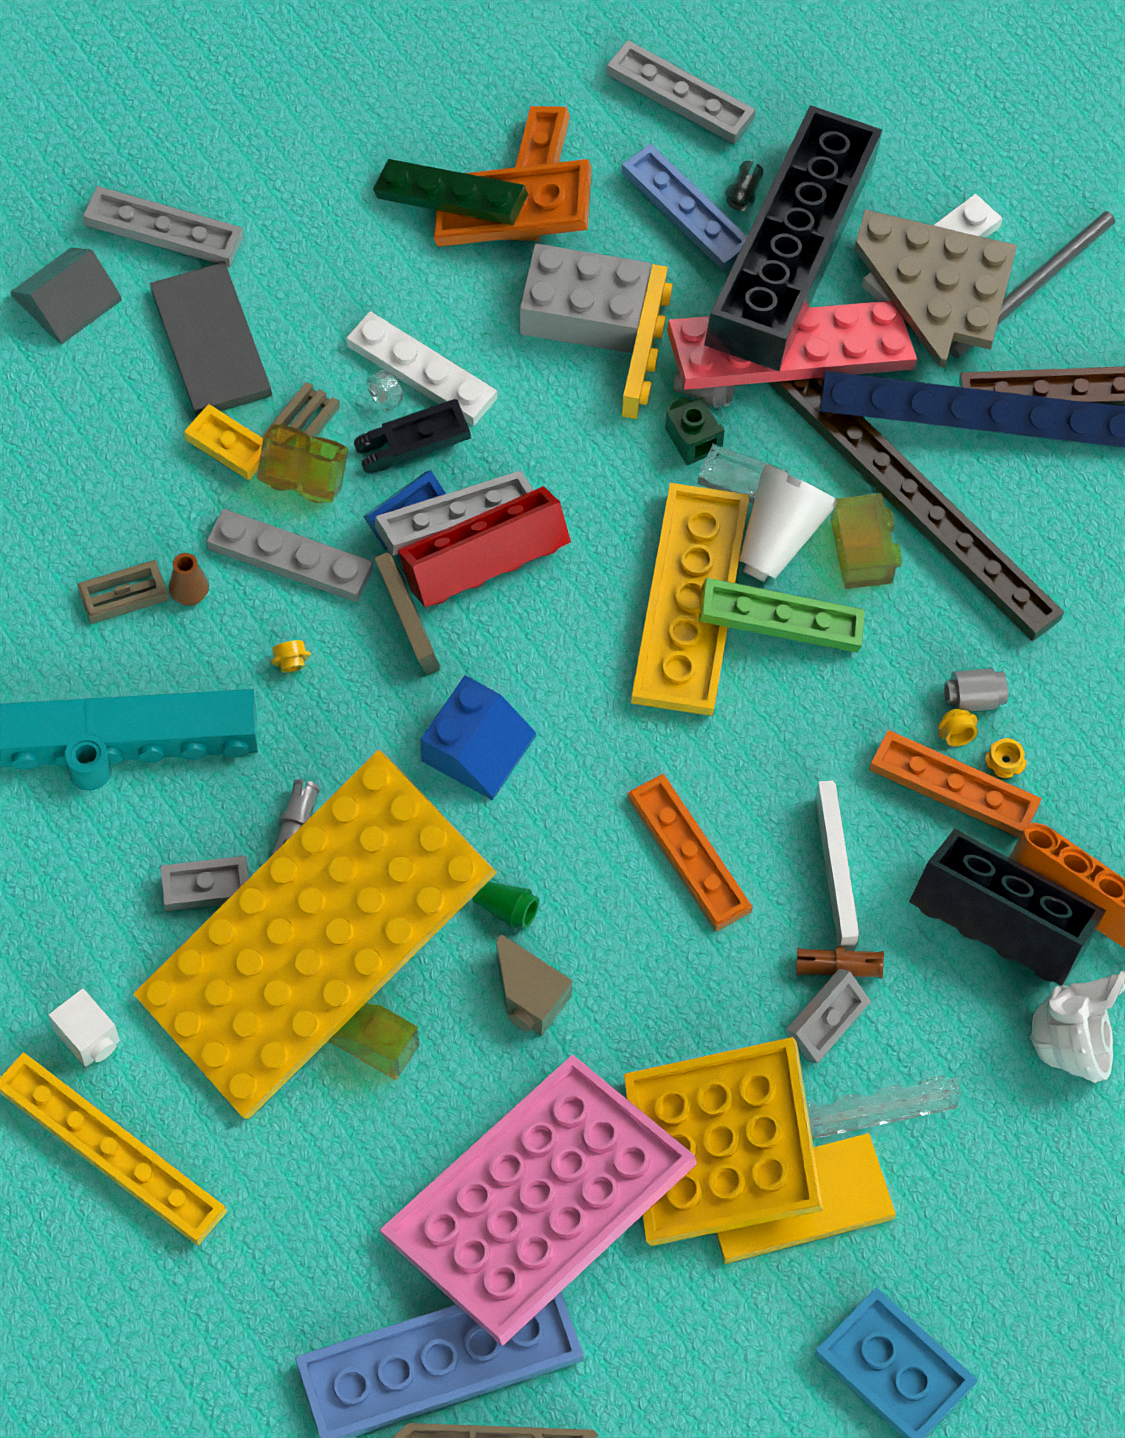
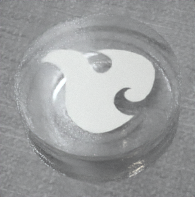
M380 370L367 379L368 392L373 401L382 410L390 412L403 403L402 389L390 373Z

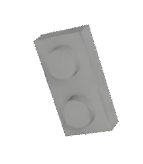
M246 856L161 865L165 911L223 905L249 879Z
M838 969L789 1025L786 1032L796 1040L799 1050L807 1060L818 1063L869 1005L871 1000L850 971Z

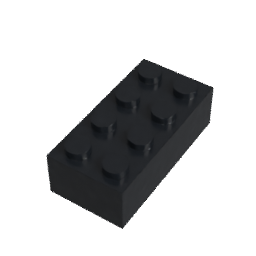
M955 828L928 861L909 900V903L918 907L926 916L944 921L955 927L964 937L986 944L995 949L1001 957L1017 961L1033 970L1041 979L1055 982L1060 986H1063L1086 951L1106 912L1105 909Z

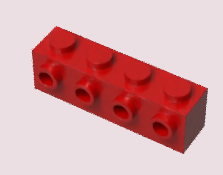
M542 486L398 550L410 591L424 607L441 604L448 600L450 596L468 588L479 587L486 580L504 572L515 571L522 564L540 556L551 555L560 547L571 543L560 501Z

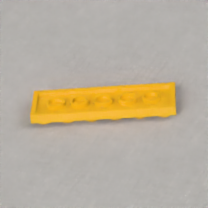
M670 483L632 691V704L713 716L728 627L699 621L702 584L706 578L731 583L736 582L750 495Z

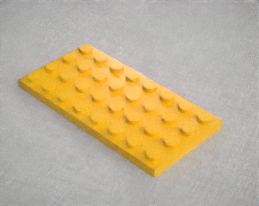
M378 749L133 994L243 1118L250 1119L497 871L390 758Z

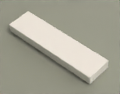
M833 780L820 781L815 801L837 946H845L846 951L856 950L859 931L836 783Z

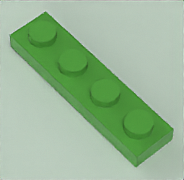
M706 578L702 584L699 621L857 653L862 647L865 609Z

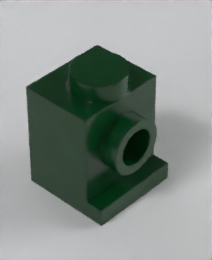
M683 397L670 406V411L666 412L665 429L686 465L722 451L725 430L721 424L718 425L702 397L694 401L689 397Z

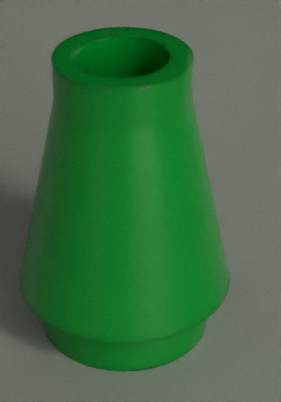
M490 881L472 897L474 903L481 905L513 929L518 926L524 929L528 928L533 922L539 907V898L532 895L531 889Z

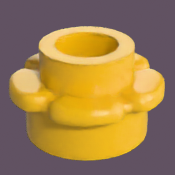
M302 640L288 641L272 647L274 658L270 662L272 665L280 667L283 673L294 672L305 667L304 661L311 656V652L306 651L304 641Z
M950 710L943 716L938 725L939 736L945 739L948 745L953 747L970 743L978 733L976 715L971 714L968 710Z
M1010 738L1000 739L993 743L990 747V752H987L985 756L987 767L993 769L996 776L1005 779L1011 778L1013 774H1021L1027 764V761L1024 759L1025 751L1022 745ZM1008 757L1010 761L1004 762L1002 758Z

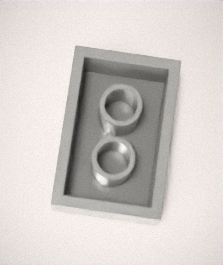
M535 243L520 306V334L633 353L651 273V263Z

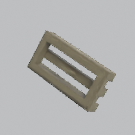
M306 382L262 435V438L272 444L274 454L294 465L340 408L339 400L334 397L331 399L327 398L324 391L319 389L317 392L313 390L312 384ZM310 399L309 403L305 406V408L301 411V413L296 417V419L292 422V424L287 428V430L283 433V435H282V436L279 438V440L275 443L276 439L281 435V433L285 430V428L290 424V422L294 419V417L298 414V412L303 408V406H304V405L307 403V401ZM322 406L321 412L291 449H285L294 436L306 425L307 420L316 409Z
M156 559L77 583L90 624L169 600ZM151 575L153 577L152 579L139 582L133 585H122ZM116 587L114 591L90 597V594Z

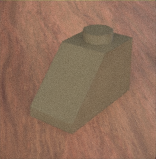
M501 934L496 940V959L506 1013L509 1014V1019L518 1028L526 1032L532 1029L542 1036L572 997V980Z

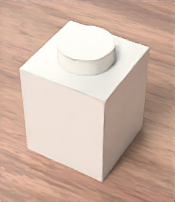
M84 988L49 1014L53 1031L85 1068L94 1061L100 1062L110 1056L115 1050L116 1044L120 1041L116 1025Z

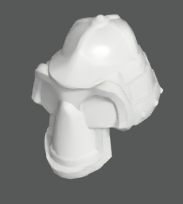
M1121 971L1119 975L1113 974L1112 976L1091 982L1072 983L1070 987L1063 985L1054 988L1051 995L1035 1011L1032 1020L1030 1040L1042 1061L1051 1067L1063 1069L1072 1075L1084 1077L1093 1083L1108 1079L1111 1074L1113 1060V1036L1107 1009L1113 1007L1118 995L1125 990V971Z

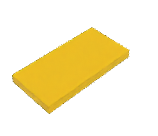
M867 1133L814 1147L823 1211L715 1233L724 1264L894 1220L896 1212L870 1134Z

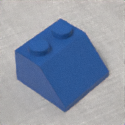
M464 675L420 739L421 761L493 800L536 737V732L501 694Z

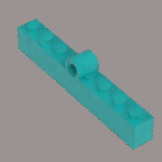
M254 689L0 703V767H14L20 770H29L37 765L49 764L68 767L71 781L75 786L83 790H96L104 786L110 779L111 765L117 764L122 760L140 759L144 762H158L163 758L169 757L198 760L206 755L224 754L228 757H242L248 753L258 752Z

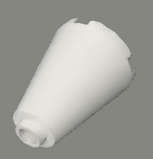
M766 464L761 473L739 558L741 562L746 564L743 572L765 582L768 575L776 579L833 511L838 500L816 487Z

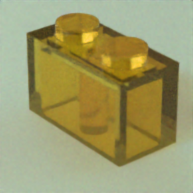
M882 493L837 498L836 500L838 501L831 512L830 520L844 588L892 584L895 570L897 567H901L902 559L899 544L892 543L890 532L894 531L893 513L891 508H885Z

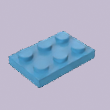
M877 1287L822 1342L814 1353L822 1363L903 1438H926L973 1389L978 1381Z

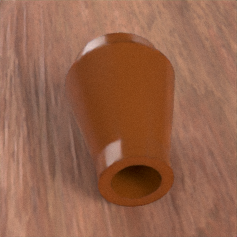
M181 553L173 560V570L168 588L174 600L187 606L198 604L205 598L209 591V580L198 565L194 555Z

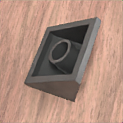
M72 247L10 291L11 296L61 345L122 301L120 293L93 250Z

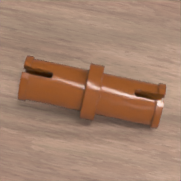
M836 946V950L797 948L796 975L833 976L838 969L850 971L854 977H879V979H883L884 951H846L845 946Z

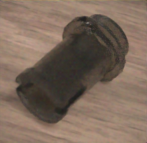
M753 161L742 162L734 183L726 189V202L734 210L745 211L755 202L756 197L754 193L760 179L763 177L764 171L757 164L753 174L750 175L749 171Z

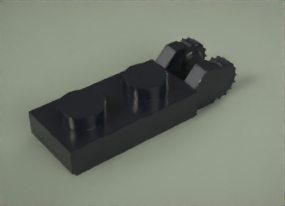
M453 399L383 423L382 427L356 437L354 445L357 452L365 453L380 449L386 442L388 443L389 448L367 455L362 460L361 464L365 473L373 474L374 472L377 473L378 471L388 469L394 463L399 464L471 439V433L458 400Z

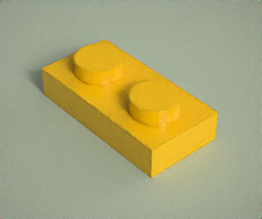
M210 404L203 409L184 431L186 441L247 480H250L273 453V447L270 442Z

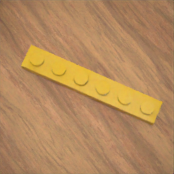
M23 1052L0 1077L1 1095L197 1246L201 1244L227 1213L226 1207L26 1053Z

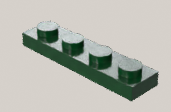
M393 159L387 160L373 188L377 199L514 225L528 196L526 187L523 184Z

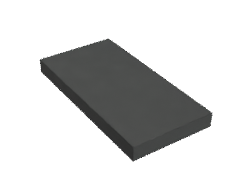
M225 262L150 283L155 304L195 417L208 404L221 411L272 396L271 386Z

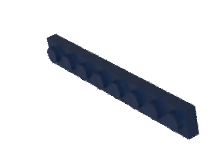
M829 371L823 373L819 412L1125 448L1124 406Z

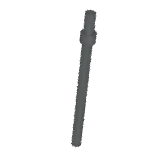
M1108 211L1103 212L1003 300L997 325L1115 223L1114 216ZM954 341L949 352L954 358L959 359L973 345Z

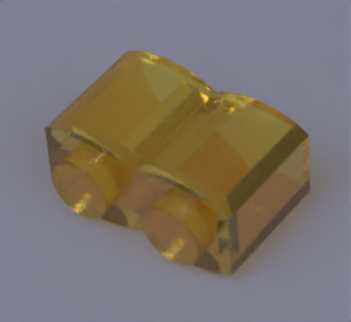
M273 424L263 437L257 479L275 490H295L314 503H332L342 489L349 449L327 438L311 437L294 427Z

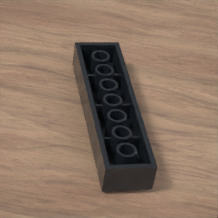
M811 105L809 106L710 313L704 346L780 371L875 163L882 129Z

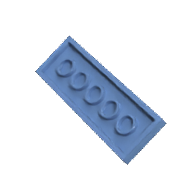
M561 1292L503 1346L456 1304L295 1357L320 1438H353L582 1362L584 1359Z

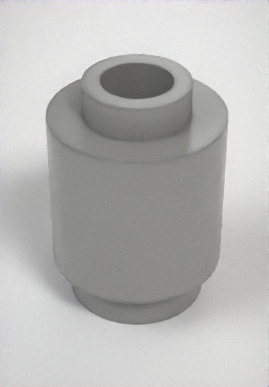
M993 668L953 671L951 680H946L944 683L947 705H953L954 709L968 710L969 712L997 709L998 705L1006 704L1008 699L1005 673L1003 671L995 672Z

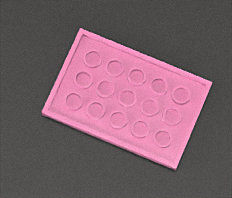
M572 1054L387 1222L380 1231L383 1238L503 1346L697 1163L694 1154Z

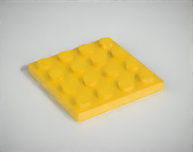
M793 1037L624 1074L627 1100L694 1154L697 1163L643 1214L646 1242L650 1246L823 1211L798 1045Z

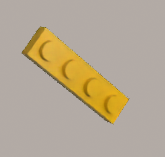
M652 264L623 395L622 417L637 419L640 404L648 406L652 382L646 381L647 372H655L659 349L653 348L655 338L662 339L666 316L660 315L662 306L669 307L673 290V283L666 282L667 266Z

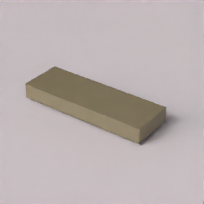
M386 552L375 557L416 657L425 674L430 675L440 670L439 667L441 666L392 555Z

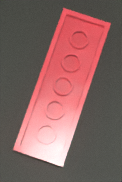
M892 301L808 308L780 371L704 346L710 316L669 319L667 328L684 390L823 378L825 371L857 375L914 370L917 360L903 316Z

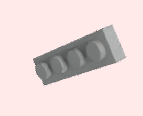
M629 40L626 41L607 65L608 76L733 144L737 142L755 119L756 109Z
M100 186L96 187L83 215L85 226L213 263L225 262L227 267L231 266L244 237L242 227Z
M517 471L378 515L375 519V528L391 555L394 556L399 554L398 550L529 493L533 491V488L522 471Z
M222 509L207 539V548L211 551L358 602L373 571V561L226 509Z

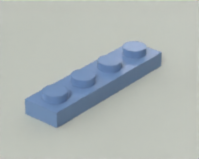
M649 144L622 163L621 173L723 272L735 263L747 235L652 144Z

